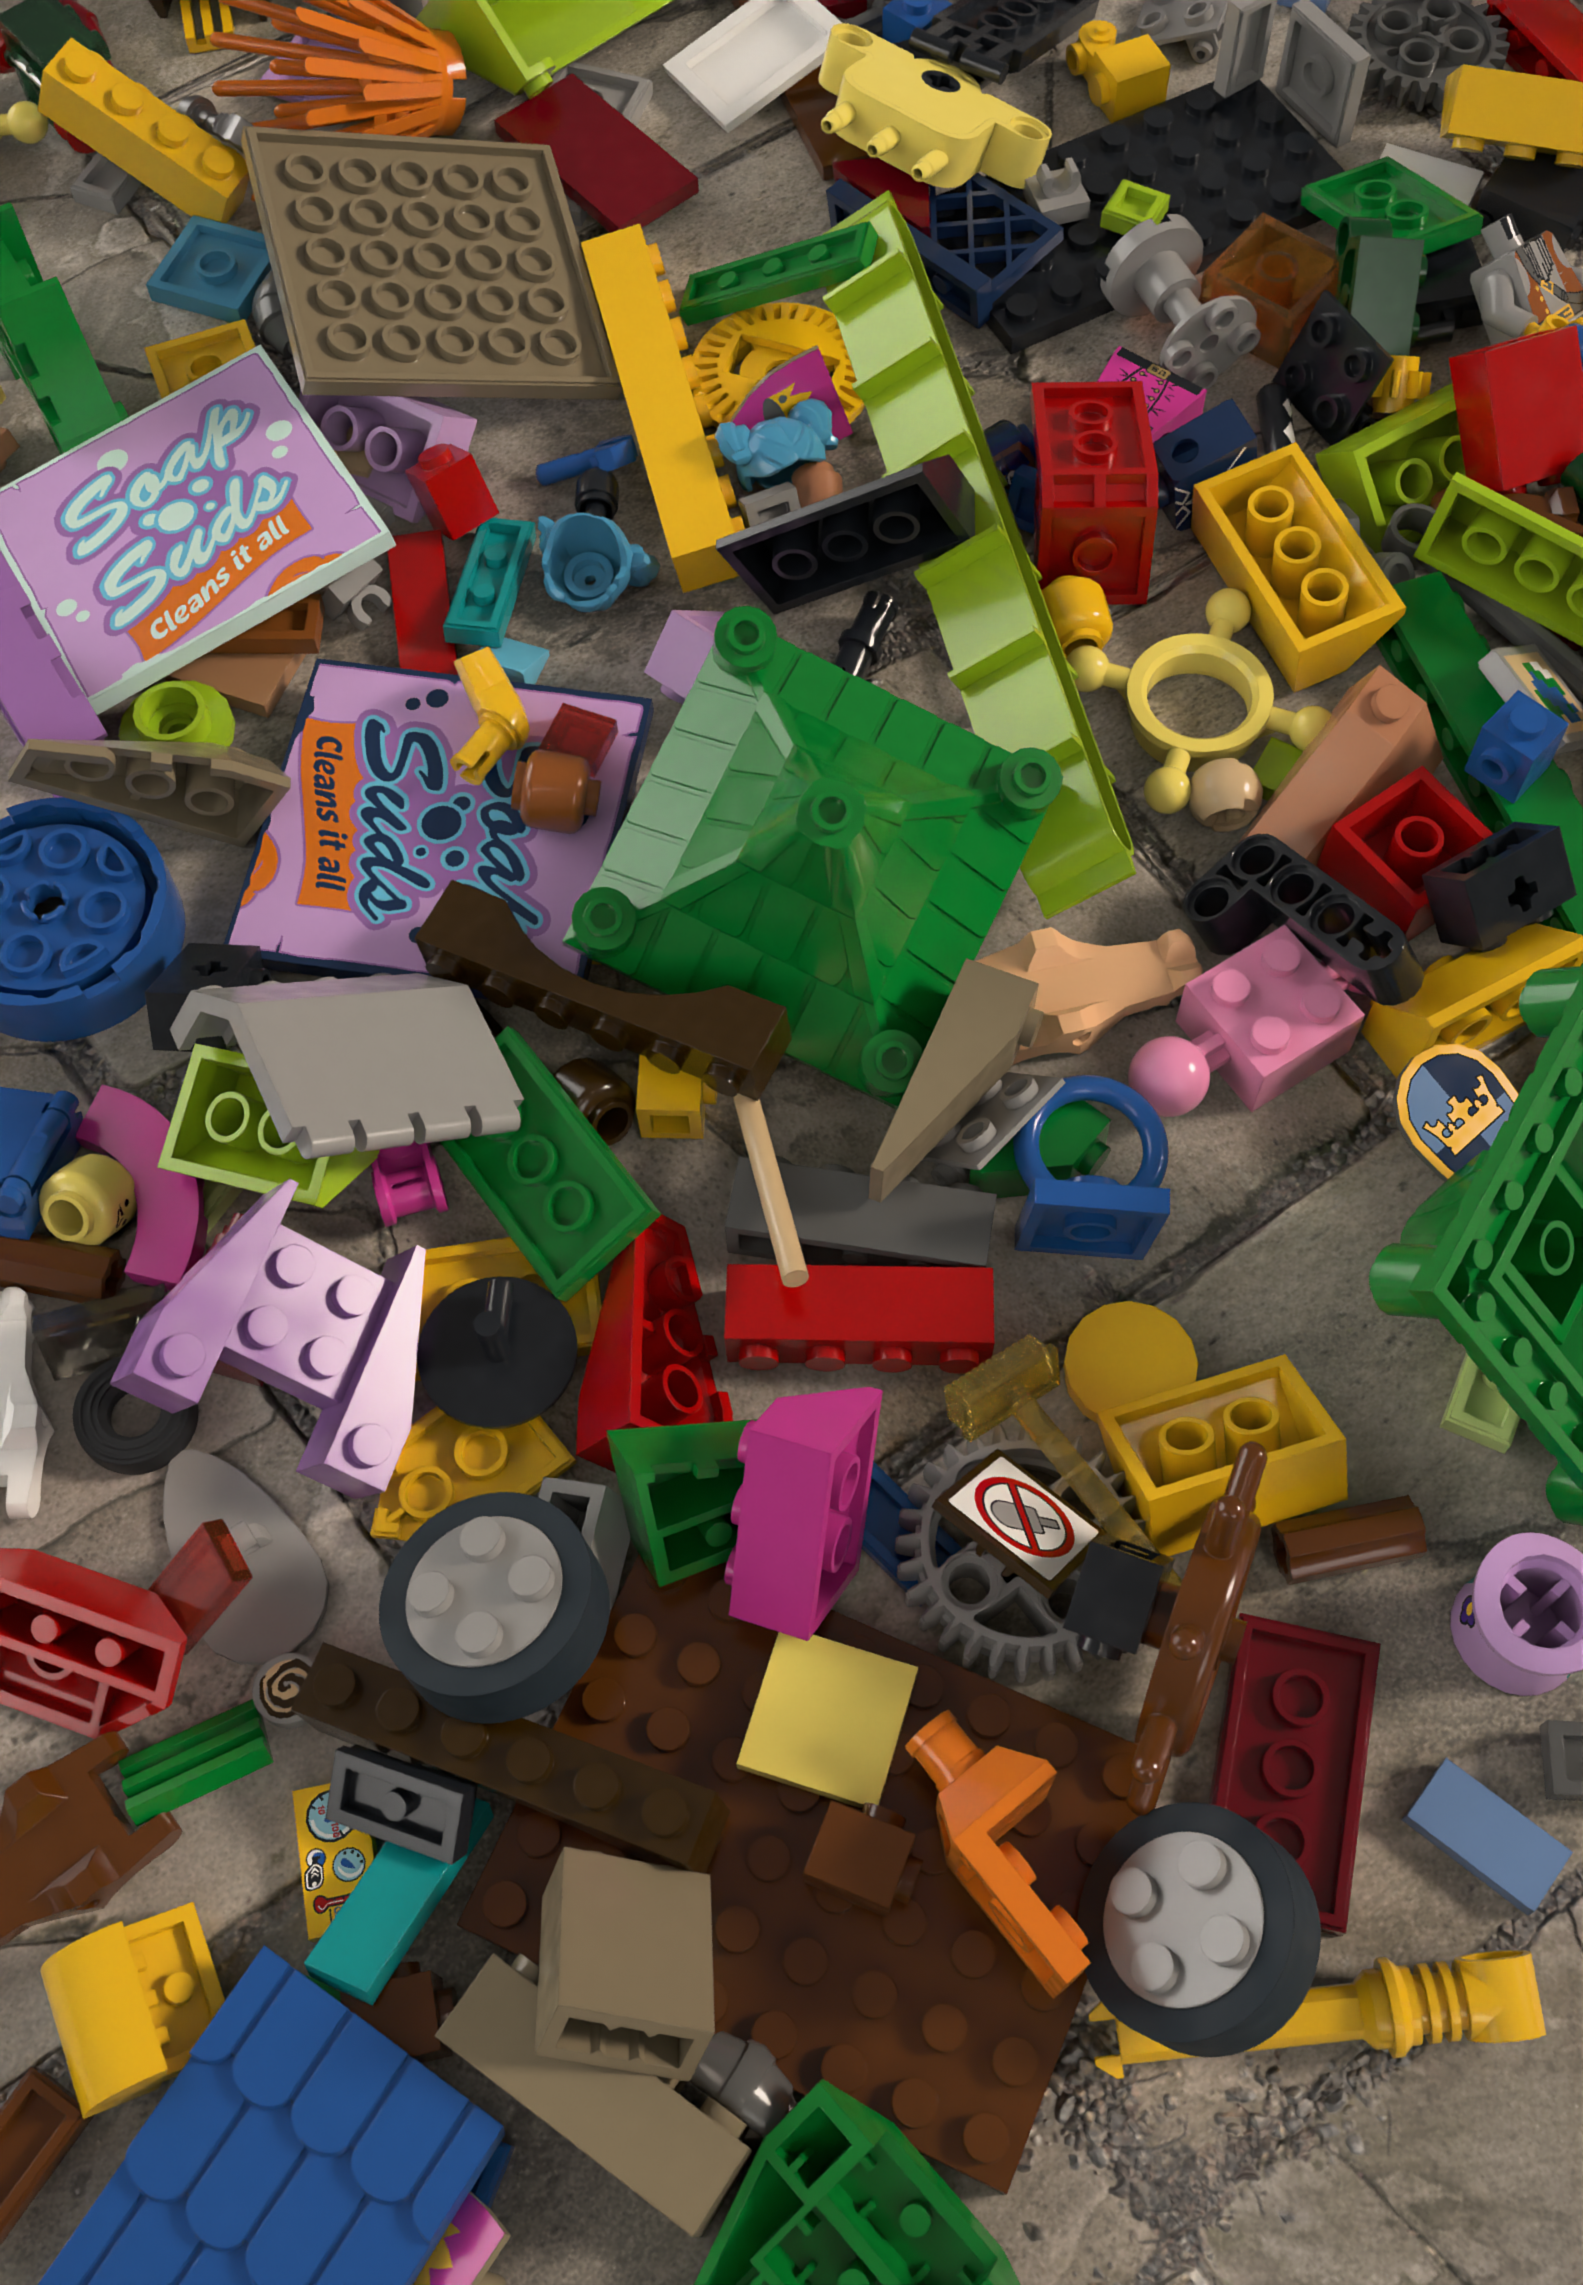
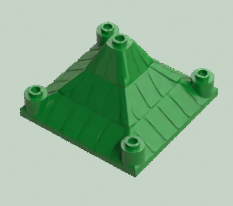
M748 605L734 607L725 612L717 622L713 646L617 833L589 891L582 894L574 904L571 915L572 923L562 941L563 946L663 995L697 993L729 985L784 1006L787 1010L792 1037L784 1055L897 1110L966 958L975 960L1049 805L1060 792L1063 781L1061 768L1055 758L1045 750L1029 747L1021 748L1011 753L951 722L949 723L938 718L935 714L890 694V692L858 676L842 670V668L810 652L796 647L794 644L777 636L776 626L770 616L759 608Z
M1582 964L1579 967L1541 969L1529 977L1519 998L1520 1014L1532 1033L1537 1037L1548 1038L1536 1061L1534 1072L1529 1074L1511 1108L1508 1121H1504L1489 1150L1481 1151L1417 1207L1416 1211L1406 1222L1401 1234L1400 1243H1392L1385 1246L1376 1256L1369 1273L1370 1290L1380 1310L1392 1316L1438 1319L1457 1343L1464 1346L1472 1361L1487 1379L1496 1385L1499 1393L1516 1414L1527 1422L1531 1432L1546 1450L1556 1457L1558 1464L1551 1471L1546 1482L1547 1500L1557 1519L1563 1523L1583 1526Z

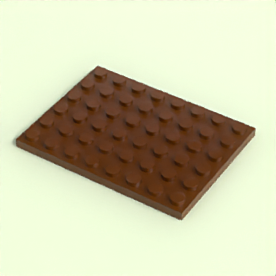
M638 1554L611 1609L607 1631L597 1656L589 1669L574 1685L553 1730L716 1791L730 1810L706 1874L710 1875L714 2034L724 2031L744 2041L752 2039L765 2045L776 2058L775 2064L792 2083L794 2092L805 2097L824 2079L892 2121L920 2154L1007 2195L1088 1978L1084 1970L1071 1985L1055 1999H1052L945 1863L936 1813V1803L940 1792L936 1789L935 1782L916 1758L911 1757L905 1746L926 1724L942 1712L950 1710L967 1736L978 1748H982L986 1754L994 1747L1000 1746L1045 1759L1052 1765L1057 1774L1046 1799L999 1838L995 1844L999 1848L1006 1841L1011 1843L1035 1873L1037 1879L1029 1886L1047 1909L1051 1911L1056 1905H1060L1077 1923L1083 1887L1096 1858L1117 1832L1139 1817L1130 1811L1126 1802L1133 1778L1131 1763L1138 1745L831 1609L813 1635L919 1667L879 1806L894 1811L906 1819L903 1829L916 1834L911 1855L924 1860L909 1904L895 1899L890 1914L886 1918L804 1883L803 1872L830 1801L833 1800L860 1812L862 1808L737 1769L736 1763L778 1636V1631L729 1616L732 1586L727 1585L724 1580L727 1563H721L659 1588L641 1556ZM516 1803L458 1920L457 1926L516 1956L521 1953L539 1966L542 1896L564 1846L585 1851H598L606 1855L647 1863L652 1862L636 1857L573 1826Z

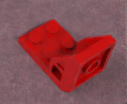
M1031 382L1030 406L1037 460L1034 497V566L1042 576V579L1038 581L1041 591L1055 579L1071 575L1089 578L1097 582L1105 594L1108 605L1147 604L1158 514V468L1143 382Z

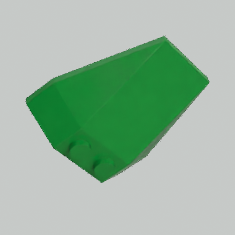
M824 2079L763 2139L694 2285H1021L1003 2248L892 2121Z

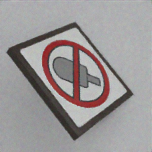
M998 1448L940 1495L931 1506L977 1543L976 1554L979 1557L988 1551L1006 1566L1001 1573L1004 1577H1008L1013 1573L1017 1574L1047 1599L1084 1563L1091 1540L1108 1534Z

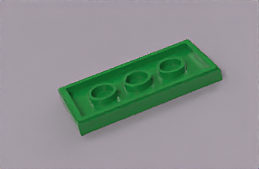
M507 1026L494 1039L524 1098L517 1108L521 1118L519 1129L515 1132L477 1137L470 1133L467 1138L439 1142L555 1298L567 1302L650 1226L661 1213L520 1033Z

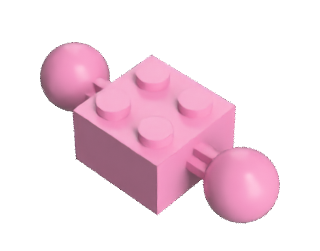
M1284 924L1185 984L1175 1021L1191 1041L1175 1036H1163L1148 1041L1135 1053L1128 1070L1129 1087L1141 1094L1152 1105L1159 1116L1176 1117L1192 1111L1201 1103L1209 1088L1210 1073L1217 1070L1247 1108L1253 1112L1350 1051L1365 1014L1344 991L1349 990L1358 994L1364 993L1322 961L1319 963Z

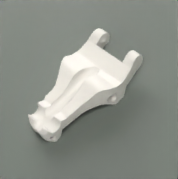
M16 1286L6 1287L3 1291H0V1487H7L6 1511L8 1517L12 1520L34 1518L38 1513L41 1500L43 1462L49 1439L55 1432L32 1379V1343L35 1336L31 1327L32 1311L36 1310V1308L28 1299L27 1293Z

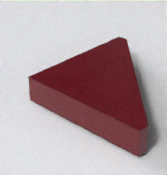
M879 158L833 161L835 182L841 178L872 200L889 190L905 222L930 238L928 183L915 181L908 173Z

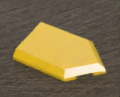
M436 1406L411 1425V1430L385 1492L380 1493L378 1508H375L370 1536L372 1538L407 1541L416 1530L434 1515L451 1505L474 1496L497 1492H515L534 1496L540 1491L543 1477L558 1478L575 1465L576 1460L541 1416L510 1428L483 1429L458 1422Z

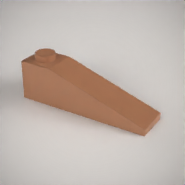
M1381 665L1376 667L1346 691L1331 712V717L1326 725L1300 755L1239 842L1255 834H1269L1282 841L1316 866L1333 824L1421 765L1433 774L1441 763L1443 755L1427 703Z

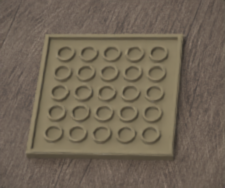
M243 126L241 144L302 395L619 399L623 389L550 145Z

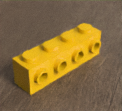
M70 38L43 69L37 111L189 216L195 215L226 224L243 203L250 178L246 160L234 148L224 145L198 127L191 118L178 113L158 99L144 85L134 82L108 64L100 54L87 49L73 38Z

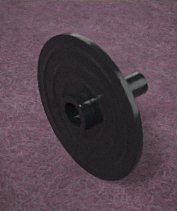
M515 1277L484 1278L456 1289L432 1311L423 1326L418 1342L417 1365L419 1375L429 1397L449 1417L476 1428H510L540 1416L563 1395L576 1368L578 1357L577 1336L572 1319L566 1308L545 1288L528 1280Z

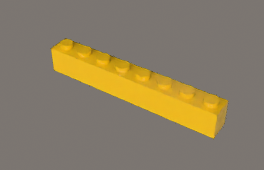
M641 224L583 241L581 246L682 592L686 593L738 577V573L716 550V540L744 530L745 527L741 515L730 518L728 512L729 509L738 507L729 475L726 474L718 477L715 470L725 466L718 441L715 438V433L708 436L704 434L703 429L713 425L704 394L693 396L691 391L701 387L692 355L685 357L680 355V351L689 349L680 316L669 319L668 316L669 313L676 312L677 308L668 279L659 282L657 280V277L666 274L657 242L649 245L646 244Z

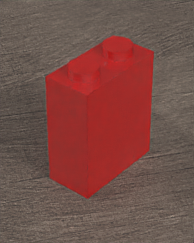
M1577 325L1541 330L1449 357L1466 477L1501 495L1512 493L1526 494V484L1537 481L1538 486L1561 483V475L1572 460L1583 453V370Z

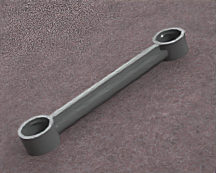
M1418 503L1406 504L1398 508L1392 515L1382 538V552L1404 553L1412 562L1414 571L1425 568L1430 574L1438 572L1439 570L1413 557L1419 544L1407 541L1398 532L1400 530H1412L1424 536L1436 510ZM1442 572L1452 591L1458 592L1464 603L1513 645L1535 644L1571 692L1583 704V658L1545 626Z

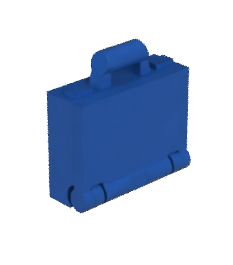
M0 1087V1236L30 1239L42 1217L38 1199L42 1185L55 1172L74 1160L81 1147L75 1136L83 1121L81 1111L75 1113L79 1106V1100L71 1092L58 1091L56 1094Z

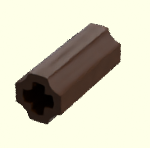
M32 1233L29 1240L0 1236V1287L16 1286L28 1293L103 1308L111 1307L118 1300L121 1286L126 1279V1273L124 1272L126 1259L121 1257L120 1250L98 1245L63 1241L56 1237Z
M1409 1495L1275 1522L1271 1528L1276 1563L1279 1572L1284 1576L1288 1585L1422 1558L1427 1552L1424 1521L1419 1507L1415 1506Z

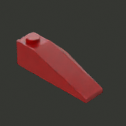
M663 1214L614 1258L579 1394L576 1455L614 1473L616 1472L606 1430L733 1421V1411L728 1392L717 1391L710 1365V1360L718 1356L714 1337L702 1334L695 1302L703 1294L686 1228Z

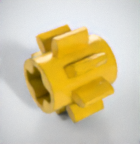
M1391 355L1394 361L1371 396L1373 398V412L1395 413L1414 403L1415 400H1420L1430 394L1432 373L1419 371L1420 357Z

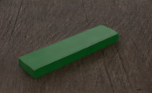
M870 221L690 274L678 313L687 326L846 281L871 265L878 234Z

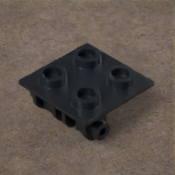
M1324 290L1271 382L1286 386L1289 391L1291 404L1324 440L1332 446L1344 440L1349 433H1357L1375 423V418L1372 416L1373 408L1368 401L1394 359L1328 290Z

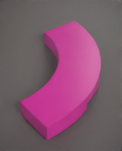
M102 1084L78 1128L75 1138L84 1148L107 1155L121 1163L134 1180V1193L138 1211L137 1230L132 1252L124 1272L134 1282L172 1290L183 1279L182 1277L203 1257L208 1230V1219L204 1216V1179L157 1168L170 1122L156 1108L139 1097L121 1089Z

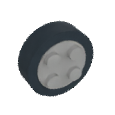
M515 1492L488 1493L462 1500L447 1507L425 1522L406 1541L392 1562L384 1580L379 1603L380 1632L384 1646L395 1665L420 1695L437 1710L450 1717L467 1722L503 1723L526 1717L549 1706L567 1693L589 1669L597 1656L607 1631L610 1613L609 1588L599 1561L577 1526L563 1511L541 1498Z
M1197 1802L1175 1803L1153 1809L1148 1814L1139 1816L1125 1825L1105 1845L1096 1858L1085 1881L1079 1903L1077 1924L1089 1942L1081 1951L1091 1962L1085 1969V1974L1099 2000L1110 2013L1132 2030L1186 2055L1197 2057L1230 2056L1247 2051L1263 2043L1292 2018L1306 1997L1316 1973L1321 1944V1925L1315 1895L1302 1868L1293 1856L1278 1842L1245 1818L1220 1806Z

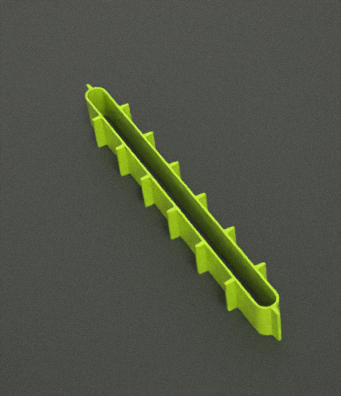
M888 190L824 233H830L870 221L878 234V239L871 265L846 281L826 286L827 294L822 298L836 317L857 380L851 385L865 404L887 473L882 475V477L949 454L975 490V536L937 558L918 564L919 569L914 571V575L927 590L953 668L947 674L961 692L974 734L1011 753L1021 748L1029 747L1045 750L1055 758L1061 768L1063 781L1060 792L1049 805L1020 865L1022 875L1032 892L1036 895L1044 918L1048 920L1136 875L1137 873L1131 858L1134 854V847L1111 785L1116 782L1115 777L1103 763L1074 680L1078 678L1077 672L1065 658L1038 583L1042 579L1041 573L1030 561L1007 498L1004 486L1008 485V482L995 465L971 398L975 395L974 389L963 376L940 313L944 306L931 288L911 231L899 212L891 192Z

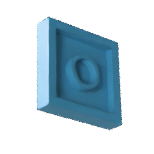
M193 215L146 284L151 300L227 322L247 320L252 312L255 292L266 275L272 270L264 235L259 232Z

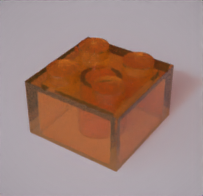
M1263 212L1203 272L1201 294L1198 301L1202 305L1221 296L1235 295L1249 300L1256 310V327L1261 333L1258 344L1249 353L1279 369L1323 291L1328 290L1334 297L1336 296L1340 262L1336 259L1334 249Z

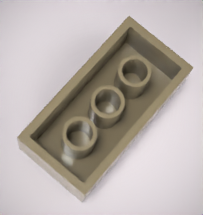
M493 1953L435 2034V2037L690 2236L702 2237L755 2155L748 2146L742 2143L750 2128L710 2096L706 2098L700 2109L696 2108L679 2095L687 2081L535 2055L539 1967L521 1953L511 1966Z

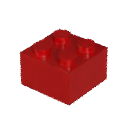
M1421 765L1333 824L1316 866L1398 925L1409 942L1435 924L1422 874L1493 835V833Z

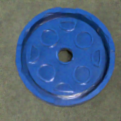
M65 797L37 799L6 808L9 816L0 820V1033L29 1041L58 1042L79 1039L107 1030L123 1022L146 1005L145 991L182 951L186 922L183 901L178 888L156 845L145 834L142 826L126 814ZM49 897L62 898L64 906L59 905L53 912L43 914L41 919H38L36 914H34L37 904L46 901Z

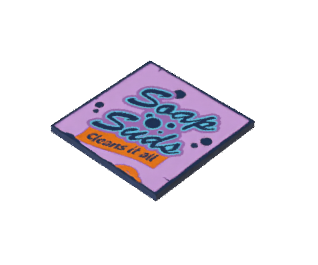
M316 658L280 769L291 778L290 789L262 824L224 944L260 946L263 968L268 970L334 977L336 979L370 977L378 973H389L391 975L420 973L431 976L426 970V963L414 938L450 881L455 880L506 900L517 924L536 948L560 967L588 981L593 960L563 946L562 941L572 923L571 915L574 904L582 894L589 891L630 810L654 713L652 698L511 682L521 699L529 722L530 731L527 741L521 749L507 750L485 776L482 784L473 785L459 776L467 766L463 764L458 771H455L450 764L452 756L459 752L480 727L478 717L470 703L459 675ZM543 749L583 756L590 764V779L602 781L597 816L585 815L581 828L574 834L529 828L522 822L520 811L511 809L512 789L517 762H527L529 756L535 750ZM469 987L474 998L487 999L480 991Z

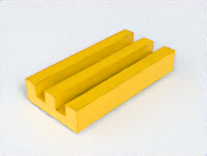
M180 0L185 40L190 54L222 49L214 47L210 42V35L215 32L210 0H199L205 36L202 39H197L192 0ZM219 2L223 32L235 34L231 6Z

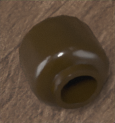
M589 1057L578 1058L562 1065L553 1074V1077L608 1146L619 1142L628 1133L632 1126L636 1107L634 1092L625 1080L603 1062Z

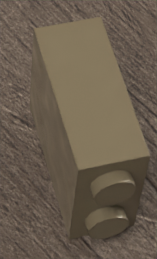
M564 1846L542 1896L535 2055L689 2082L715 2033L710 1875L678 1869L670 1865H657L606 1855L598 1851H585Z

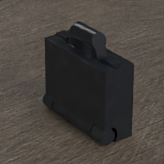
M1536 152L1534 161L1504 157L1483 188L1475 209L1483 215L1482 229L1511 213L1524 242L1548 230L1553 233L1565 254L1567 249H1572L1580 234L1583 233V169L1556 165L1557 155Z
M1471 238L1426 254L1428 262L1427 275L1423 286L1418 289L1415 312L1419 314L1420 318L1419 333L1415 344L1410 346V348L1451 342L1455 329L1483 325L1481 312L1470 282L1471 273L1482 266ZM1337 260L1334 271L1336 281L1338 280L1340 264Z

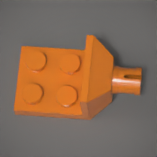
M946 1710L918 1731L905 1746L911 1757L916 1758L935 1782L936 1789L940 1792L936 1803V1813L945 1863L1052 1999H1055L1091 1963L1081 1951L1089 1942L1078 1924L1060 1905H1056L1049 1911L1029 1885L1037 1878L1018 1850L1008 1841L999 1848L995 1842L1046 1799L1057 1771L1045 1759L1000 1746L994 1747L986 1754L982 1748H978L957 1723V1718L952 1712Z

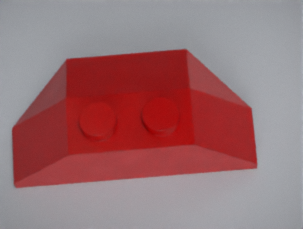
M0 1548V1704L93 1739L108 1732H119L172 1705L188 1638L157 1593L35 1549Z

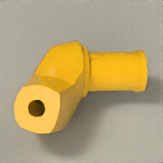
M490 647L480 649L453 662L478 717L480 727L459 752L452 756L450 764L455 771H458L463 764L467 766L459 776L473 785L482 784L485 776L507 750L521 749L527 741L530 731L521 699Z

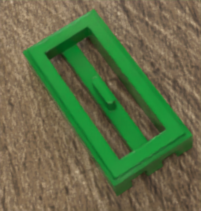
M253 1699L118 1761L120 1772L125 1778L122 1780V1787L128 1798L125 1800L126 1811L136 1827L150 1821L163 1812H170L274 1762L263 1716L255 1707Z

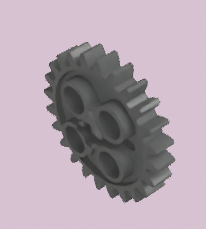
M1372 0L1371 4L1362 2L1358 14H1352L1347 34L1371 55L1363 87L1364 91L1378 87L1380 89L1378 100L1381 101L1393 95L1397 97L1396 107L1401 108L1409 100L1414 101L1415 108L1419 112L1422 111L1425 103H1432L1438 112H1442L1447 76L1461 65L1503 70L1510 43L1505 42L1508 30L1498 28L1501 20L1500 15L1487 16L1490 6L1487 3L1474 7L1471 5L1472 0Z

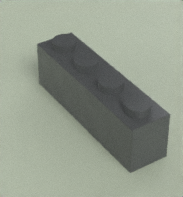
M739 1156L725 1222L727 1251L733 1254L776 1260L750 1160L747 1157ZM776 1156L806 1265L986 1268L997 1194L985 1193L979 1187L967 1183H952L946 1187L919 1183L917 1179L907 1175L880 1203L868 1198L869 1175L856 1174L852 1169L838 1164H825L819 1168L795 1165L783 1157Z

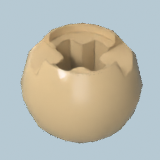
M1220 758L1205 763L1196 770L1190 780L1191 795L1188 805L1191 813L1200 824L1211 827L1213 831L1229 832L1245 827L1255 819L1260 810L1263 787L1259 777L1249 765L1239 763L1235 758Z

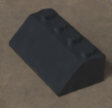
M948 454L717 539L716 550L767 608L776 615L932 560L975 536V490Z

